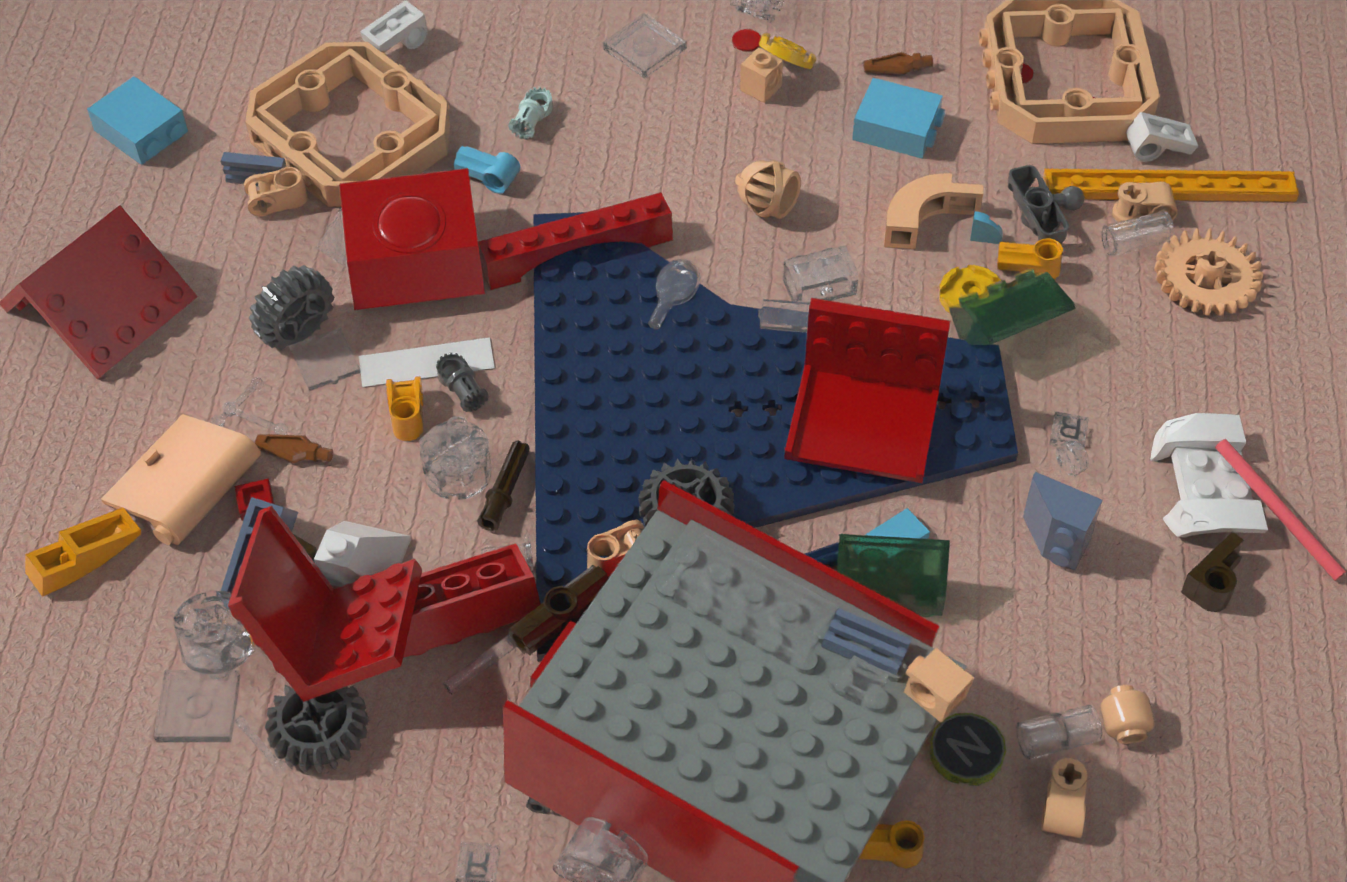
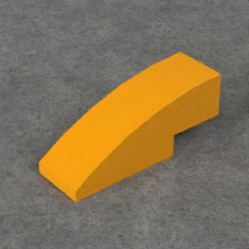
M123 507L59 531L58 542L25 554V574L43 597L77 581L105 564L141 535V529Z

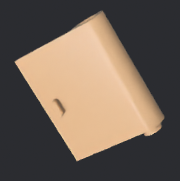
M182 414L101 500L105 505L116 509L123 507L127 513L150 521L155 528L153 530L154 535L166 545L171 543L179 545L261 456V452L250 438L239 432Z

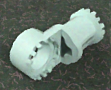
M534 87V90L530 89L523 101L520 102L518 114L510 120L508 125L509 130H512L513 134L516 133V137L519 135V138H524V140L532 138L535 134L534 127L537 122L552 112V94L549 90L546 91V88L541 89L539 87V89H536ZM540 99L546 101L547 103L545 105H540L535 100Z

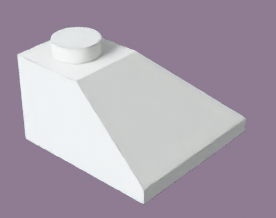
M343 521L326 530L314 557V562L331 585L341 587L356 581L364 575H373L386 570L393 564L402 563L410 544L411 536Z

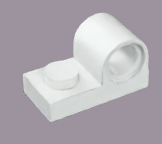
M405 0L360 31L362 40L369 42L379 51L384 52L399 42L409 49H416L424 42L427 36L425 14Z
M1144 112L1138 114L1126 132L1134 156L1140 162L1152 161L1158 158L1166 149L1192 155L1199 147L1189 124Z

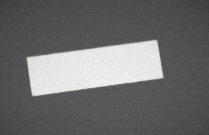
M490 337L359 356L362 387L386 384V379L400 382L414 380L416 376H421V379L437 377V361L440 360L441 356L444 357L446 353L447 355L450 353L455 355L457 353L458 356H463V359L465 358V361L473 371L493 369L495 367ZM449 365L444 368L443 373L451 375L461 368L456 365Z

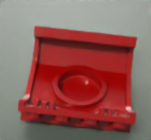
M468 168L339 183L347 266L354 310L485 294Z

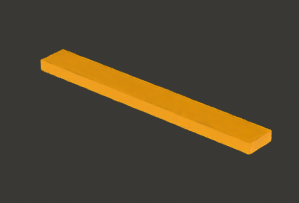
M1044 169L1043 180L1052 194L1061 193L1066 187L1076 186L1083 191L1084 200H1119L1118 189L1126 182H1166L1172 188L1175 201L1296 202L1299 196L1294 171Z

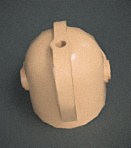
M758 160L749 164L742 173L737 174L735 183L738 185L741 201L757 216L768 218L771 215L782 219L791 211L798 199L801 177L798 172L785 168L783 162L777 160Z

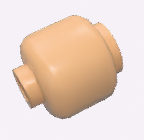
M1132 685L1114 687L1111 689V694L1104 698L1100 707L1105 731L1110 737L1117 739V742L1120 744H1133L1147 739V733L1155 726L1148 695L1145 692L1134 690Z

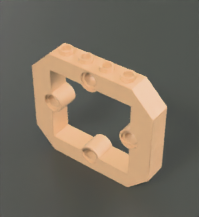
M1005 0L986 16L985 27L979 31V45L985 48L982 60L983 67L988 68L986 74L987 89H992L990 108L996 111L997 122L1031 144L1129 141L1126 132L1138 114L1144 112L1155 115L1160 95L1139 11L1119 0ZM1111 35L1114 52L1109 69V78L1114 84L1123 86L1125 97L1092 98L1088 91L1081 88H1072L1064 92L1062 99H1025L1021 78L1024 57L1016 49L1014 37H1041L1046 44L1063 46L1069 42L1071 36Z
M326 42L250 91L245 121L250 143L265 156L285 158L286 167H294L300 170L306 189L328 207H341L339 183L421 174L448 154L450 120L447 100L442 95H437L421 79L417 80L408 73L404 66L396 64L388 58L384 51H379L369 42ZM355 76L382 97L385 106L389 110L401 112L415 124L401 134L391 130L379 133L373 141L375 151L345 172H342L319 153L316 137L312 133L307 131L294 133L282 123L302 109L307 112H319L325 109L330 102L328 92Z

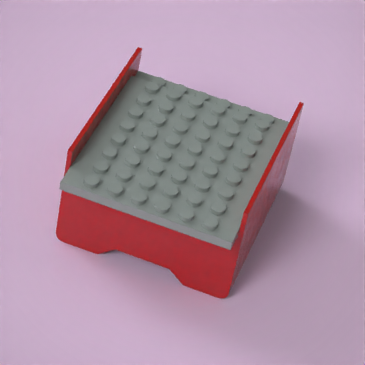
M663 480L659 489L657 511L578 623L569 621L530 676V687H532L519 706L509 700L503 705L504 782L674 882H845L937 721L935 717L906 695L904 690L909 676L906 675L907 669L918 656L921 655L926 658L934 650L933 645L940 626ZM838 608L912 639L897 675L884 671V673L821 647L826 632H828ZM835 634L836 637H839L843 640H846L871 652L879 654L890 660L894 661L895 659L876 650H872L869 647H866L841 635ZM949 657V658H950L951 660H953L956 664H958L961 668H963L964 670L966 669V667H967L966 665H964V664H962V663L956 661L955 659ZM851 672L879 685L874 687L866 683L862 689L863 694H865L864 698L860 696L859 692L852 693L848 691L849 688L853 690L858 689L862 683V680L852 676Z

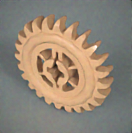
M1196 228L1192 239L1188 237L1187 231L1184 230L1181 234L1180 242L1176 235L1172 236L1170 245L1168 242H1165L1162 250L1157 254L1154 270L1157 273V282L1162 284L1161 290L1164 293H1170V300H1179L1180 307L1186 308L1190 306L1191 312L1197 313L1200 309L1203 310L1204 315H1210L1211 311H1214L1216 315L1220 316L1224 314L1225 310L1228 313H1235L1237 308L1244 309L1247 307L1248 302L1255 300L1257 293L1262 287L1263 272L1260 271L1261 262L1254 263L1256 252L1245 256L1248 248L1247 243L1241 248H1235L1237 236H1234L1230 242L1225 243V231H1222L1215 240L1212 237L1211 228L1208 229L1205 238H1201L1199 229ZM1193 261H1194L1195 264H1196V265H1188L1190 262H1193ZM1221 283L1228 284V285L1222 288V284H1221Z

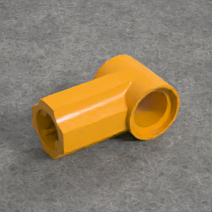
M1050 238L1041 239L1035 245L1000 242L997 269L1031 272L1038 280L1052 281L1061 272L1062 245L1055 239Z
M902 820L894 825L878 824L858 859L890 861L900 868H912L918 865L923 856L924 831L920 825L910 820ZM909 840L915 844V847L904 849L898 846L897 842Z

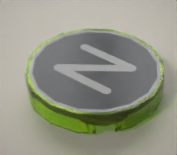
M956 713L947 717L934 728L930 740V759L937 772L948 781L956 784L961 782L964 784L969 783V786H979L991 781L1001 771L1006 755L1005 738L999 728L986 717L974 713Z

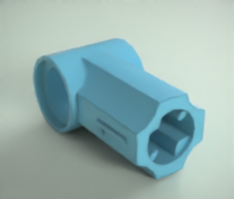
M468 146L460 147L454 161V170L468 168L469 176L482 180L483 184L490 191L498 194L504 193L521 170L519 161L509 153L500 152L497 156H493Z

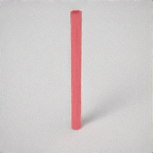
M1227 439L1219 442L1215 446L1216 450L1333 580L1336 581L1343 576L1346 571Z

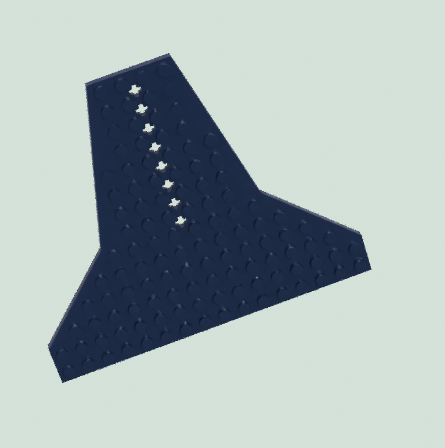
M586 212L533 214V227ZM605 242L592 244L559 254L534 268L536 587L540 603L544 602L545 595L550 589L566 586L587 570V546L593 536L617 528L631 520H639L644 525V521L639 515V494L643 490L644 480L650 479L653 470L661 472L664 463L674 467L677 459H679L682 465L688 464L693 459L696 466H700L706 461L709 471L718 468L720 477H727L729 488H732L734 493V513L732 516L754 528L1017 461L1018 449L999 345L948 337L937 400L947 404L945 409H939L938 404L936 405L922 483L784 459L786 443L805 366L808 316L729 304L642 243ZM978 400L980 402L979 407L975 408L971 403H966V401ZM767 408L778 409L775 416H770L769 411L764 410ZM742 409L745 412H743L742 417H736L735 413L731 411ZM709 497L704 500L714 506L713 501ZM559 608V609H557V610H555V611L561 612V611H565V610H567V609H566V608ZM558 633L537 650L538 662L542 661L561 633Z

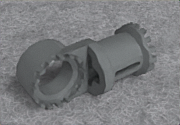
M446 353L444 357H440L436 365L439 382L457 394L461 400L460 406L463 411H476L477 406L480 409V404L484 405V401H488L489 395L486 389H481L475 381V374L465 361V358L463 359L461 355L458 356L457 353L455 355L453 353L447 355ZM449 365H456L461 368L451 376L443 373L444 368Z

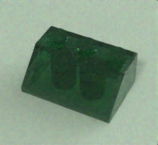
M1028 269L1015 274L1016 280L1006 284V281L1002 280L988 285V292L980 295L977 292H973L959 297V304L949 307V311L959 339L966 340L969 345H992L1072 311L1076 307L1071 298L1048 272L1035 273L1034 269Z
M839 534L835 571L922 617L942 616L947 591L950 540Z

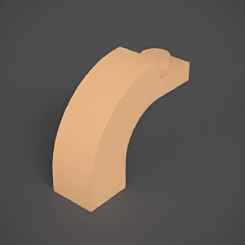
M952 173L927 175L906 184L895 194L889 204L884 247L916 249L919 225L930 216L942 213L974 215V211L980 212L983 199V185L952 183Z

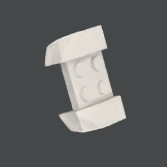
M1195 413L1166 421L1156 433L1150 461L1157 462L1171 456L1181 498L1163 518L1166 525L1177 537L1232 531L1234 533H1266L1268 531L1261 500H1253L1250 486L1215 448L1219 442L1227 439L1242 456L1241 450L1246 444L1240 415Z

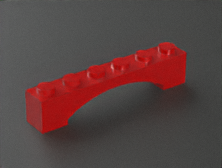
M660 192L478 241L481 267L490 290L520 283L521 277L539 264L576 248L605 242H634L651 247L673 241L672 212Z

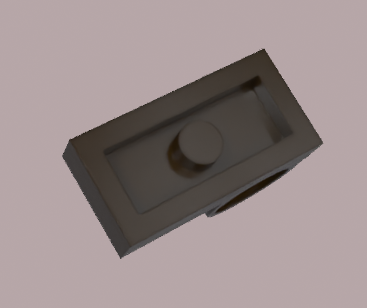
M1232 531L1188 573L1181 593L1207 611L1218 612L1225 609L1237 585V577L1232 570L1242 559L1239 552L1244 539Z

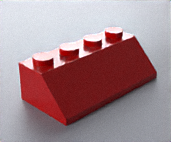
M517 543L421 573L403 658L422 655L430 649L445 644H456L464 638L479 633L492 632L498 627L520 621L541 605L534 576Z

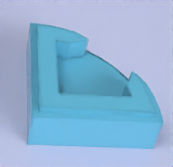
M974 211L970 241L999 244L1002 242L1003 230L999 224L997 225L989 219V215Z

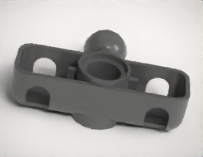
M1025 165L1011 169L1007 182L1010 191H1013V197L1022 212V223L1031 228L1033 233L1038 236V241L1050 238L1062 244L1067 237L1069 224L1059 206H1063L1066 210L1070 211L1079 209L1084 204L1085 196L1083 191L1079 187L1069 186L1064 188L1061 193L1052 194L1036 167ZM1035 178H1037L1039 187H1030L1034 183ZM1062 222L1064 229L1056 231Z

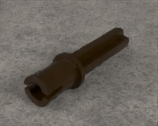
M519 440L512 442L493 488L489 489L485 494L486 502L477 519V523L487 531L498 530L506 508H509L513 502L511 494L530 450L527 443H522Z

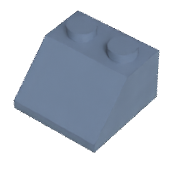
M1035 472L1032 477L1023 518L1041 556L1049 559L1057 566L1067 567L1075 571L1092 538L1102 499Z

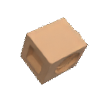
M758 47L741 64L740 91L765 103L782 86L783 60Z
M935 648L926 658L920 655L911 663L906 671L909 679L904 693L942 723L966 698L974 677L938 648Z

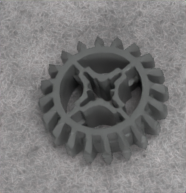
M305 265L299 268L292 266L288 272L282 270L277 278L271 277V282L267 286H262L263 291L261 294L254 297L257 302L251 305L250 310L252 314L248 319L252 323L251 328L254 330V333L266 345H269L271 348L276 347L279 350L284 349L286 346L294 347L296 343L303 342L304 339L312 336L317 329H321L320 325L322 322L329 319L327 313L333 309L331 303L335 298L332 294L333 288L325 277L313 268H308Z
M677 459L674 467L664 463L661 472L653 470L650 479L644 480L643 490L639 494V515L644 521V526L648 524L657 511L659 489L663 480L703 501L709 497L713 501L714 507L731 516L734 513V493L732 488H729L727 477H720L718 468L709 471L706 461L700 466H696L693 459L685 465H682L679 459Z
M287 685L284 687L285 696L274 695L273 702L275 707L268 708L267 716L269 720L265 722V729L267 734H269L267 740L270 747L274 749L276 757L280 761L285 759L291 769L299 764L301 771L306 774L309 768L314 765L316 771L321 774L325 764L330 763V766L336 770L338 759L342 758L350 762L351 754L349 750L360 751V739L366 738V725H368L369 717L367 712H365V701L359 697L358 691L354 686L349 688L346 686L305 702L302 701L293 688ZM313 715L320 722L322 731H319L317 724H314Z

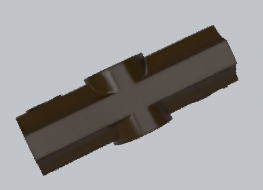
M592 565L566 586L550 589L546 593L544 602L509 628V635L516 646L524 654L531 655L558 633H562L570 620L578 623L579 617L585 613L609 579L607 573L599 566L595 567ZM559 608H566V609H567V610L561 611V612L555 611V610H557V609H559Z

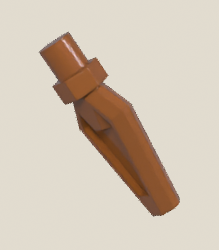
M898 52L863 61L864 72L906 74L912 69L916 71L921 70L922 67H933V56L920 55V53H914L911 56Z
M258 434L255 439V444L259 449L291 463L305 459L318 462V460L331 462L333 458L332 449L311 443L306 435Z

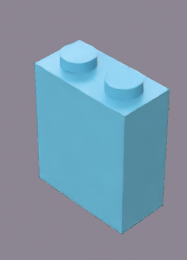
M135 76L87 108L94 131L140 165L156 156L160 151L188 132L182 110Z
M872 78L854 118L852 140L923 159L927 147L932 148L937 135L936 126L941 127L944 121L946 109L941 108L943 95Z

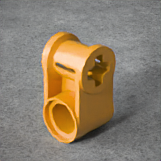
M416 376L414 380L400 382L386 379L393 433L397 439L402 441L415 440L423 433L422 406H424L421 376Z

